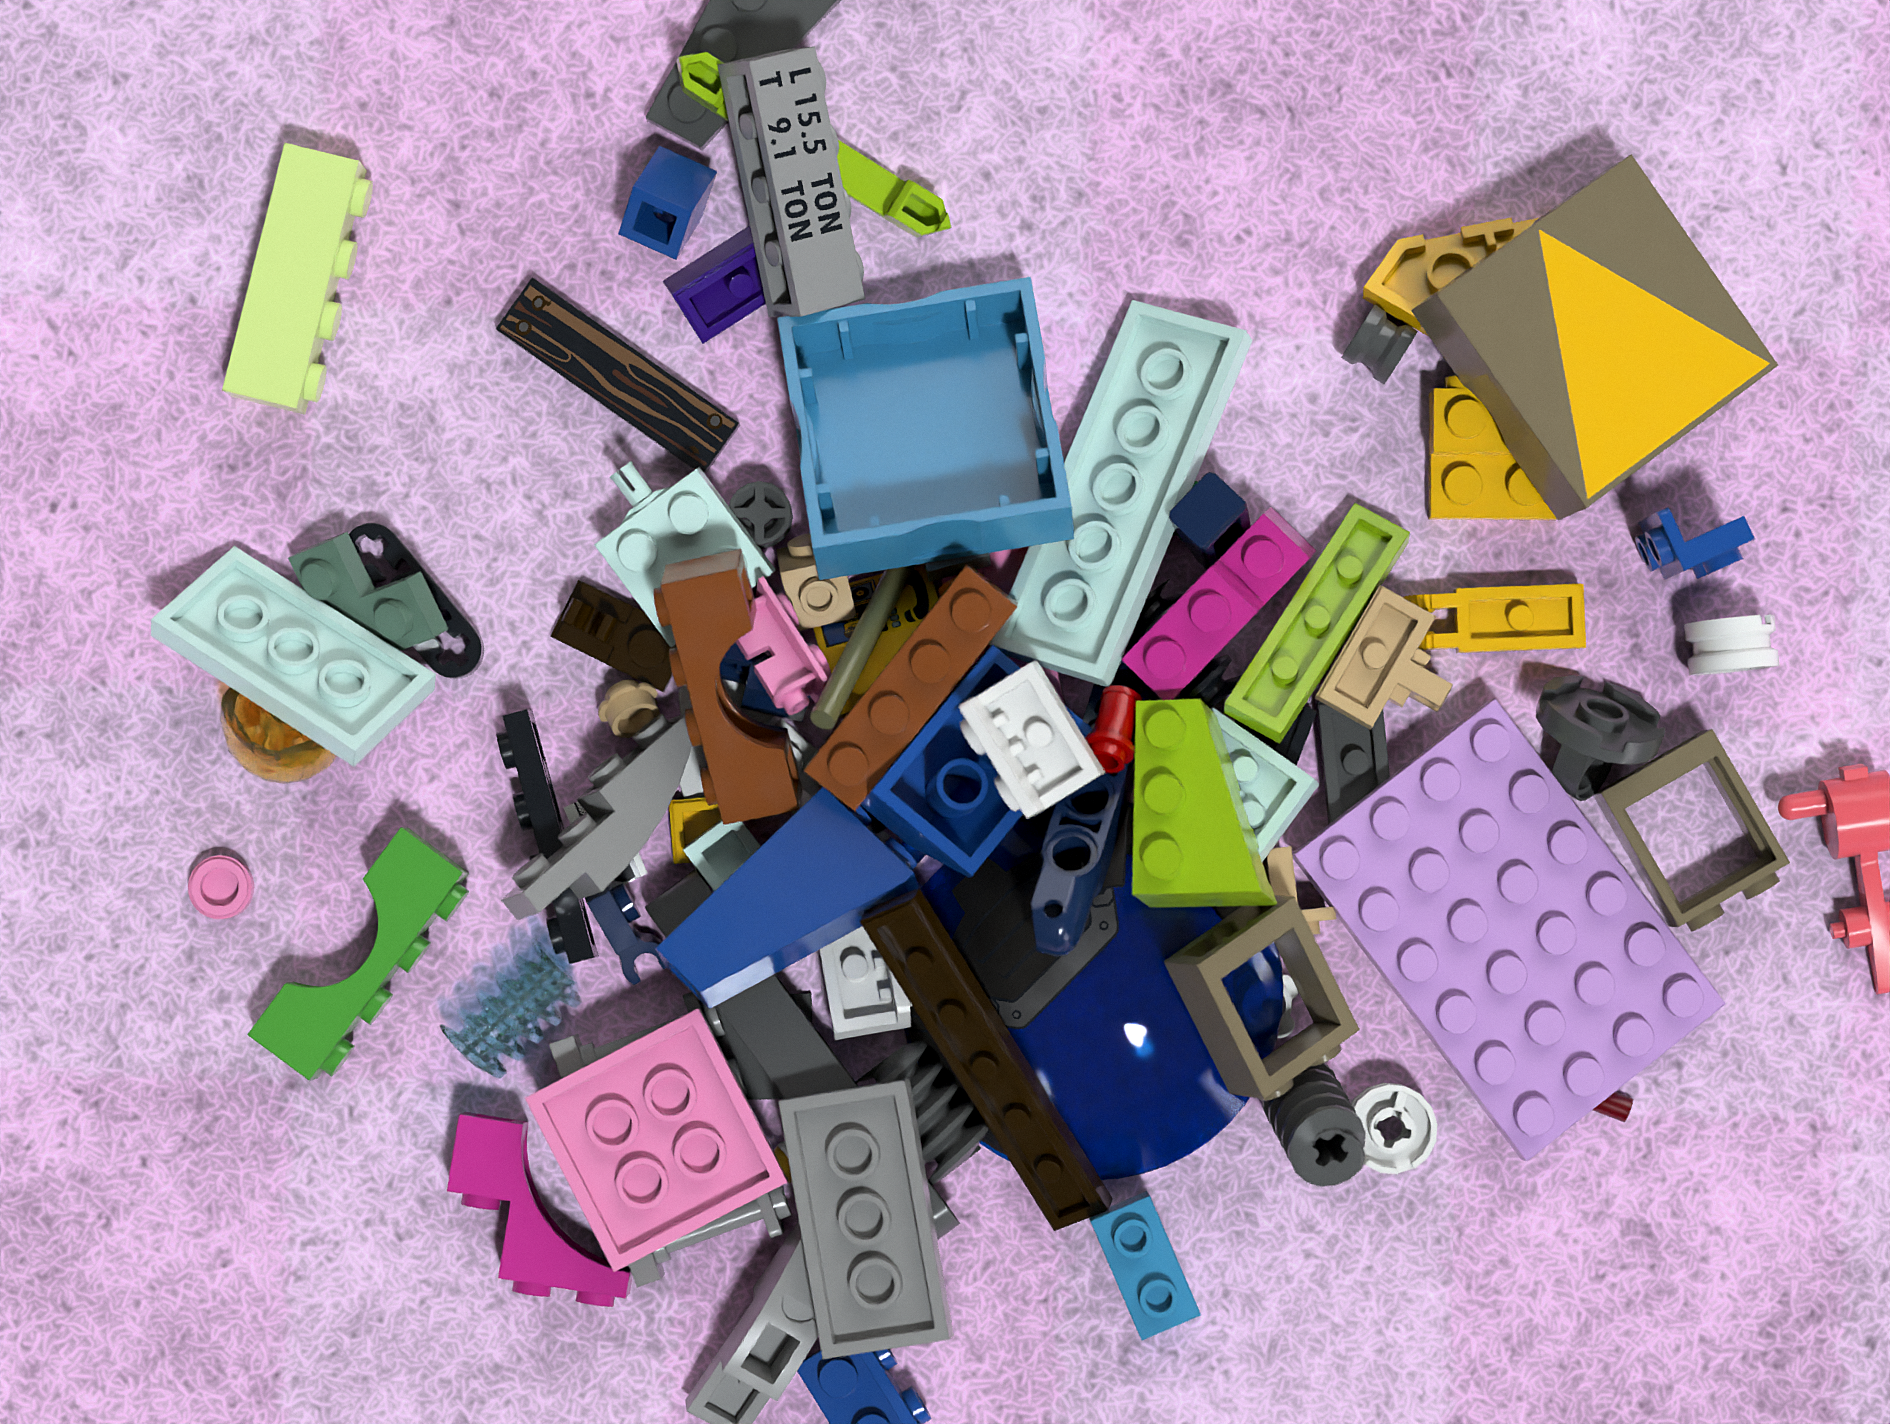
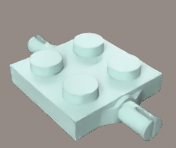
M632 461L609 477L614 481L633 508L629 510L619 527L594 545L670 647L676 644L671 625L664 627L660 625L653 597L654 588L661 587V580L667 564L742 549L751 588L757 585L759 578L763 576L766 578L776 570L700 467L674 486L656 490L654 493L633 466Z

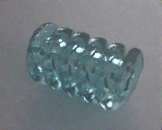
M536 938L531 939L538 956L535 962L519 954L512 957L520 975L518 978L513 979L499 971L494 974L501 994L495 997L481 989L475 992L482 1009L478 1015L461 1006L456 1010L463 1026L460 1032L443 1024L440 1025L442 1032L469 1062L481 1071L499 1079L507 1074L501 1054L517 1061L522 1060L526 1056L520 1036L537 1044L545 1038L538 1021L539 1018L555 1026L563 1021L562 1013L557 1004L558 1000L573 1008L578 1007L582 1003L581 996L575 985L577 983L560 961Z

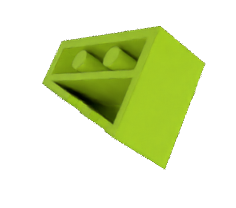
M1201 699L1136 701L1132 894L1150 908L1277 905L1272 886L1268 883L1259 855V846L1254 830L1250 826L1241 799L1240 786L1217 715Z

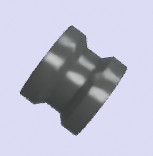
M1374 304L1341 358L1350 364L1361 362L1372 370L1374 379L1385 384L1418 331L1409 325L1397 326L1387 320L1386 311Z
M762 481L747 483L738 489L729 503L730 509L760 549L775 546L784 540L791 530L793 521L791 504L784 492L774 484Z

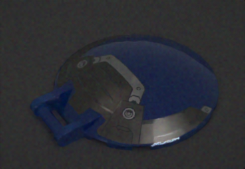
M1129 802L1103 887L1098 896L1093 900L1083 935L1077 947L1067 956L1056 957L1037 952L1031 902L1043 867V843L1053 815L1055 803L1030 818H1026L1022 814L970 878L944 864L923 886L918 881L917 883L1100 1179H1120L1140 1175L1165 1167L1184 1158L1209 1142L1234 1119L1250 1099V1097L1229 1093L1163 962L1242 906L1159 908L1149 907L1132 894L1134 803ZM1089 803L1081 806L1077 811L1083 814H1095L1105 807ZM904 841L901 845L910 853L917 864L926 856V854L912 848ZM1072 859L1065 861L1059 868L1065 871H1077L1085 867L1087 863ZM1274 942L1221 979L1261 1060L1274 1050L1283 1009L1282 961ZM913 1006L910 1007L911 1027L904 1028L907 1043L923 1039L927 1044L926 1049L917 1061L918 1064L922 1065L935 1060H939L943 1067L933 1081V1084L936 1086L954 1081L958 1088L948 1104L953 1106L969 1101L974 1107L964 1123L965 1127L985 1122ZM989 1128L980 1144L996 1155L1010 1161Z

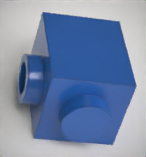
M659 145L632 188L618 234L677 260L703 216L717 171Z

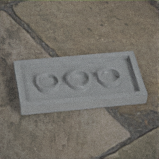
M910 1078L786 1098L778 1101L822 1358L827 1359L950 1340L954 1334Z

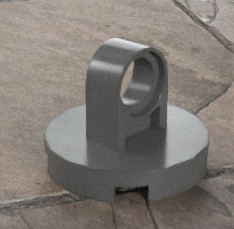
M1582 676L1554 677L1543 687L1536 706V719L1544 731L1562 744L1554 763L1552 774L1566 793L1579 801H1585L1600 789L1613 763L1626 765L1646 763L1657 755L1665 734V727L1657 728L1661 715L1652 705L1640 696L1609 682L1605 683L1602 692H1598L1592 689L1580 688L1583 680Z

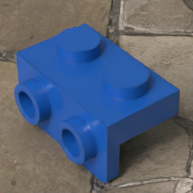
M1668 507L1639 521L1638 524L1643 534L1635 537L1637 548L1647 568L1651 572L1660 569L1664 580L1692 568L1696 578L1699 579L1742 560L1743 557L1738 547L1755 539L1745 516H1742L1685 542Z

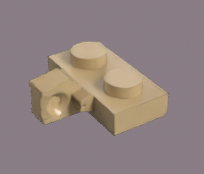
M1379 585L1316 694L1315 699L1369 730L1372 729L1388 700L1399 707H1403L1409 696L1437 712L1446 700L1453 684L1425 669L1431 656L1418 648L1436 616L1384 586Z

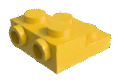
M1457 376L1445 377L1444 388H1433L1429 393L1428 520L1556 521L1557 518L1506 447L1498 425L1487 408L1461 383Z

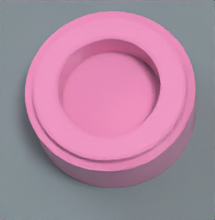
M212 856L201 861L193 869L188 881V894L193 906L203 915L213 919H228L239 915L248 907L254 894V880L248 867L240 860L231 856Z

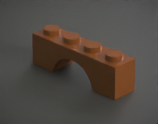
M742 549L667 564L661 580V587L654 588L653 590L654 604L660 625L662 627L671 625L677 648L669 650L670 665L677 687L687 685L692 708L685 709V720L692 746L702 745L708 767L701 768V782L707 804L709 806L718 804L723 825L799 810L802 784L788 729L764 724L745 714L732 701L722 681L721 660L737 640L753 630L757 611Z
M967 562L883 671L807 763L803 771L855 811L1016 610L1018 602Z

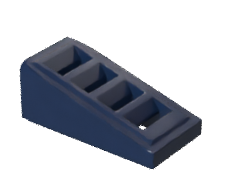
M1212 472L1205 474L1169 512L1172 526L1194 558L1206 570L1218 561L1251 526L1247 503L1217 474Z

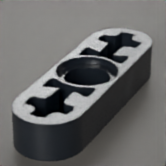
M376 523L362 524L353 529L349 536L359 557L363 554V550L359 546L362 539L368 537L376 543L385 538L389 546L384 549L383 555L395 570H398L405 560L411 567L409 572L396 576L390 583L421 571L440 612L442 613L446 609L452 616L451 620L445 621L448 627L446 632L455 639L466 635L471 642L464 649L469 659L462 666L452 660L444 665L440 662L438 657L445 649L436 637L414 645L413 647L432 670L441 676L449 679H462L473 674L481 665L484 657V644L479 633L394 532ZM369 563L364 566L374 588L377 589L376 583L387 578L375 565Z

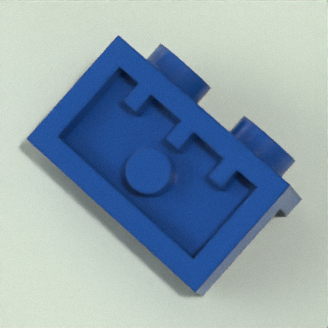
M820 1349L804 1359L797 1370L829 1424H924L932 1419L913 1386L901 1391L889 1369L898 1363L890 1349L827 1359L822 1358Z

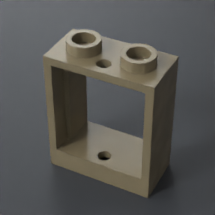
M1713 729L1699 732L1600 789L1593 795L1669 927H1680L1686 923L1692 932L1711 923L1725 913L1720 903L1741 891L1746 900L1763 893L1780 882L1775 871L1790 863ZM1703 764L1757 858L1679 902L1625 809Z
M1275 895L1277 905L1240 907L1163 961L1229 1093L1233 1095L1258 1098L1261 1101L1271 1100L1283 1095L1293 1087L1294 1077L1310 1066L1320 1065L1333 1059L1342 1049L1340 1044L1360 1030L1295 897ZM1274 942L1313 1023L1261 1060L1221 979Z

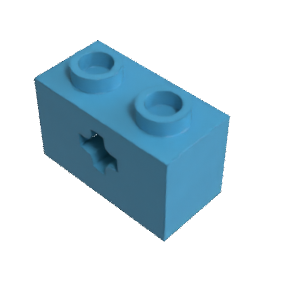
M1147 1191L1112 1205L1108 1211L1089 1218L1142 1341L1201 1316Z

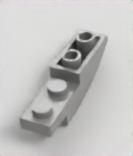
M685 713L670 720H667L663 714L656 716L634 734L632 738L638 746L622 759L616 753L602 762L587 776L593 786L577 799L587 813L579 817L559 834L558 839L562 842L563 846L548 859L543 854L537 855L512 876L517 886L501 901L517 920L540 913L568 887H570L578 899L600 893L629 865L648 841L664 816L680 784L692 748L687 731Z
M799 1220L754 1285V1300L685 1399L686 1411L709 1424H753L770 1398L778 1401L819 1336Z

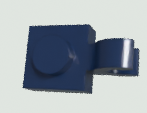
M610 883L602 892L585 897L587 905L616 955H619L623 974L630 983L635 985L641 982L634 965L635 959L641 954H653L658 959L663 969L667 968L655 949L663 941L656 935L642 933L634 928L632 921L640 918L641 914L624 883L614 888Z

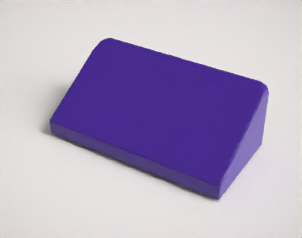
M750 225L663 280L664 285L702 344L766 304Z

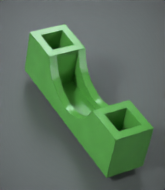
M400 827L363 877V881L374 899L378 914L377 937L367 960L347 979L330 986H312L298 982L285 983L247 1035L309 1081L317 1079L323 1071L332 1077L344 1064L355 1047L346 1039L362 1019L371 1025L392 998L393 994L385 989V987L397 970L401 968L409 973L429 948L431 942L424 938L423 935L437 916L447 922L465 900L469 890L461 884L469 872L409 828Z

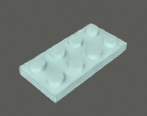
M235 546L151 619V636L353 767L435 690L436 674L324 602L312 598L305 590Z

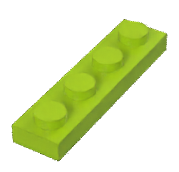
M1354 503L1225 701L1224 713L1280 744L1362 617L1379 585L1383 584L1409 543L1410 532Z

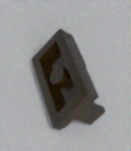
M578 580L550 637L643 683H649L655 689L665 693L673 677L669 650L677 648L676 644L673 647L669 646L644 611Z

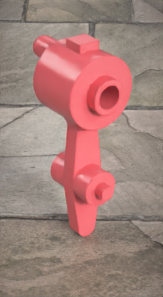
M1864 764L1838 767L1840 778L1820 781L1818 790L1782 797L1778 803V812L1787 820L1821 815L1824 838L1831 857L1834 860L1854 857L1860 906L1839 910V922L1830 923V933L1832 939L1842 938L1847 949L1867 946L1875 992L1877 995L1889 993L1890 901L1885 902L1878 852L1890 850V775L1886 770L1868 773V767Z

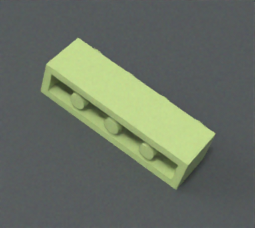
M284 143L222 391L231 397L304 415L309 401L318 402L320 400L327 373L326 365L318 364L324 339L330 341L335 339L342 315V304L334 302L339 278L349 279L351 277L357 256V242L349 241L355 216L365 218L372 197L373 181L365 179L367 170L360 161Z

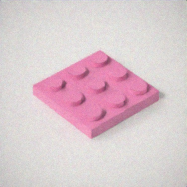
M700 1008L525 1098L613 1272L789 1181Z

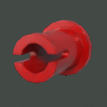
M1119 685L1108 686L1103 689L1093 732L1085 737L1091 750L1107 773L1122 771L1125 764L1130 763L1135 754V747L1131 743L1136 721V701H1142V698L1133 689Z

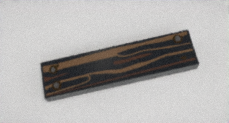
M533 277L496 327V330L690 468L695 470L700 467L705 475L740 427V423Z

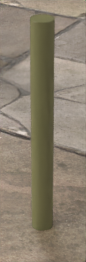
M916 565L884 571L810 715L811 721L817 727L822 729H832Z

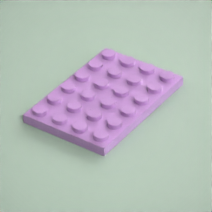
M1496 698L1489 699L1292 853L1294 861L1329 907H1333L1338 919L1521 1160H1530L1726 1004Z

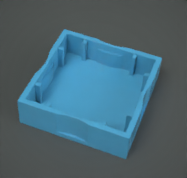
M1031 277L940 291L929 297L907 303H865L828 309L802 317L785 316L777 318L789 398L800 453V470L812 548L819 580L1074 539L1072 505L1058 426L1052 414L1047 385L1045 354Z

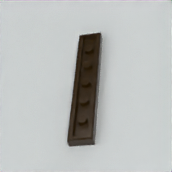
M916 888L865 910L859 922L1052 1229L1056 1231L1108 1211L1113 1200L1112 1196L921 889Z

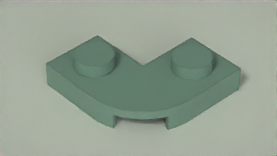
M348 532L305 548L288 558L303 590L309 596L324 602L399 651L433 639L448 630L446 622L421 571L375 589Z

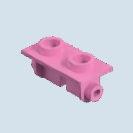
M763 576L757 582L756 597L754 599L757 611L753 630L737 640L736 644L747 661L767 650L770 652L772 657L755 665L754 672L772 699L775 707L784 708L788 715H793L808 706L810 700L807 696L810 695L815 704L817 703L831 676V670L819 647L815 644L807 646L797 630L799 626L798 618L789 599L783 593L775 595Z

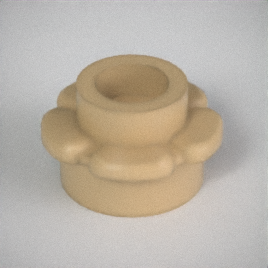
M635 680L620 681L607 690L605 701L599 705L598 716L602 722H608L616 736L631 738L649 721L660 715L655 699L658 695L657 690L654 686L645 682L639 684Z

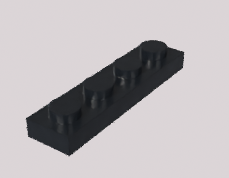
M525 709L503 715L506 730L497 732L496 737L506 770L516 767L523 792L513 794V801L522 831L533 829L539 854H543L548 859L563 846L558 836L564 830V825L533 711ZM539 854L531 855V856L529 857L530 860L533 859L534 857H536V856L539 855ZM568 887L552 901L556 915L547 917L546 922L555 954L566 952L569 964H574L599 957L584 899H578L570 887Z

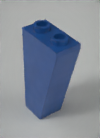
M822 787L655 949L664 965L708 1009H711L862 927L859 921L865 910L919 888L915 874L912 871L917 866V862L892 837L885 843L881 842L867 828L872 823V820L860 805L854 811L841 800L838 801L826 788Z

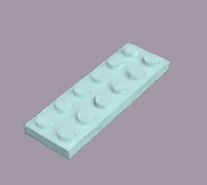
M1131 301L1064 462L1072 505L1074 539L1029 546L1009 593V596L1018 602V607L989 642L990 647L994 645L1003 654L1028 663L1038 661L1041 667L1105 687L1111 686L1175 529L1171 524L1169 512L1193 487L1253 341L1246 330L1139 301Z

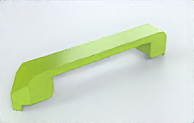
M708 52L678 57L676 62L682 91L691 99L729 122L718 65L724 62ZM838 140L839 152L837 159L842 184L850 198L915 237L952 228L943 199L909 179L903 181Z

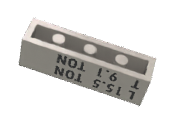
M815 46L780 50L719 64L718 70L768 316L802 317L865 300L862 285L864 267L860 255L855 250L849 220L851 217V202L842 184L837 159L839 141L835 129L830 124L824 94L826 90V76L822 65L817 59Z

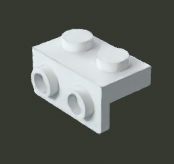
M1038 661L1029 663L985 692L959 705L965 717L960 722L965 738L979 755L987 753L1000 774L994 778L998 792L1010 809L1013 811L1021 809L1026 818L1041 813L1105 773Z
M863 927L819 950L835 1040L911 1027L910 1007H912V1004Z

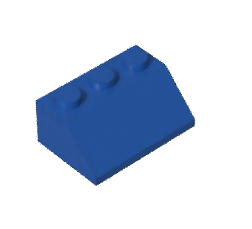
M994 645L978 659L860 804L907 845L969 878L977 871L1023 814L1021 809L1013 811L1005 803L994 782V778L1000 774L987 753L979 755L975 752L960 727V722L965 719L959 708L960 704L980 695L1021 669ZM1066 707L1085 738L1093 728Z

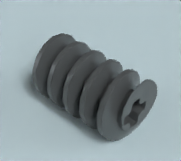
M921 1039L903 1045L855 1081V1083L872 1078L876 1080L875 1084L910 1078L920 1141L923 1143L921 1148L924 1164L936 1161L938 1164L928 1180L930 1185L933 1186L981 1149L979 1144L989 1128L985 1122L965 1127L964 1123L974 1107L969 1101L953 1106L948 1104L958 1086L954 1081L936 1086L933 1084L943 1066L939 1060L922 1065L918 1064L917 1061L927 1047V1044Z
M1326 1063L1310 1066L1293 1078L1294 1085L1289 1091L1277 1098L1262 1101V1108L1294 1171L1307 1183L1320 1187L1335 1186L1350 1180L1363 1168L1365 1157L1363 1148L1365 1146L1366 1131L1347 1094L1336 1079L1334 1071Z

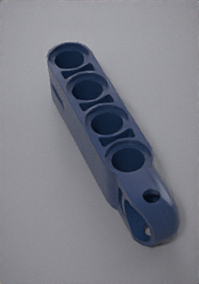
M1121 660L1111 686L1119 685L1133 689L1141 696L1142 701L1155 700L1154 691ZM1095 683L1083 717V721L1093 729L1101 704V694L1103 689L1106 688ZM1134 727V731H1133V735H1132V739H1131V743L1133 744L1134 747H1135V727ZM1135 754L1131 762L1125 764L1122 771L1116 773L1105 772L1058 801L1055 805L1043 843V867L1031 902L1036 949L1039 953L1056 957L1067 956L1077 947L1083 935L1093 900L1098 896L1103 887L1133 791ZM1089 803L1105 807L1095 814H1083L1077 811L1081 806ZM1072 859L1087 863L1085 867L1077 871H1065L1059 868L1065 861Z

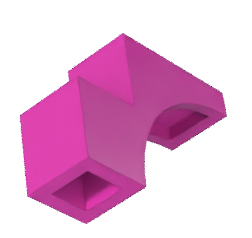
M1270 507L1188 589L1121 660L1162 700H1173L1317 550L1281 515Z
M471 1112L459 1114L447 1191L461 1193V1205L480 1209L499 1210L501 1200L510 1201L498 1278L512 1280L513 1292L532 1296L550 1297L551 1287L577 1291L575 1301L589 1305L613 1307L615 1297L626 1299L630 1294L633 1278L630 1267L625 1266L613 1272L608 1260L587 1251L573 1241L557 1225L543 1205L535 1188L527 1154L528 1121Z

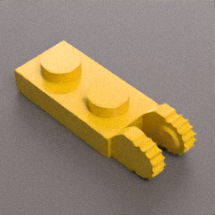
M1584 584L1456 588L1453 590V593L1403 596L1406 600L1429 613H1433L1435 610L1454 609L1455 633L1436 634L1433 631H1427L1418 647L1421 650L1456 649V653L1586 648Z

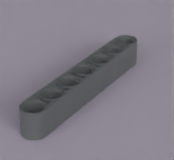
M694 869L646 905L645 909L667 938L713 892L698 870ZM776 974L716 1005L785 1099L859 1087ZM927 1178L938 1241L958 1226L960 1222L934 1186L930 1185Z

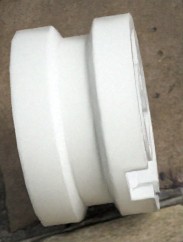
M1760 615L1713 619L1684 624L1685 640L1692 643L1694 655L1687 659L1689 675H1708L1780 666L1778 650L1771 648L1770 634L1776 631L1774 615H1765V624H1762Z
M1380 1083L1366 1088L1353 1099L1351 1104L1357 1116L1360 1117L1366 1131L1365 1146L1363 1148L1365 1152L1364 1165L1380 1173L1398 1174L1417 1168L1429 1157L1436 1143L1438 1124L1432 1107L1420 1093L1402 1084ZM1393 1115L1401 1121L1402 1131L1396 1139L1385 1140L1377 1129V1124L1379 1121H1384Z

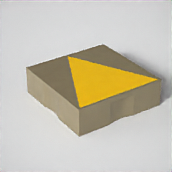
M1632 154L1599 174L1535 220L1528 229L1503 247L1474 264L1411 310L1461 383L1490 412L1504 438L1506 447L1557 520L1588 508L1778 366L1771 353Z

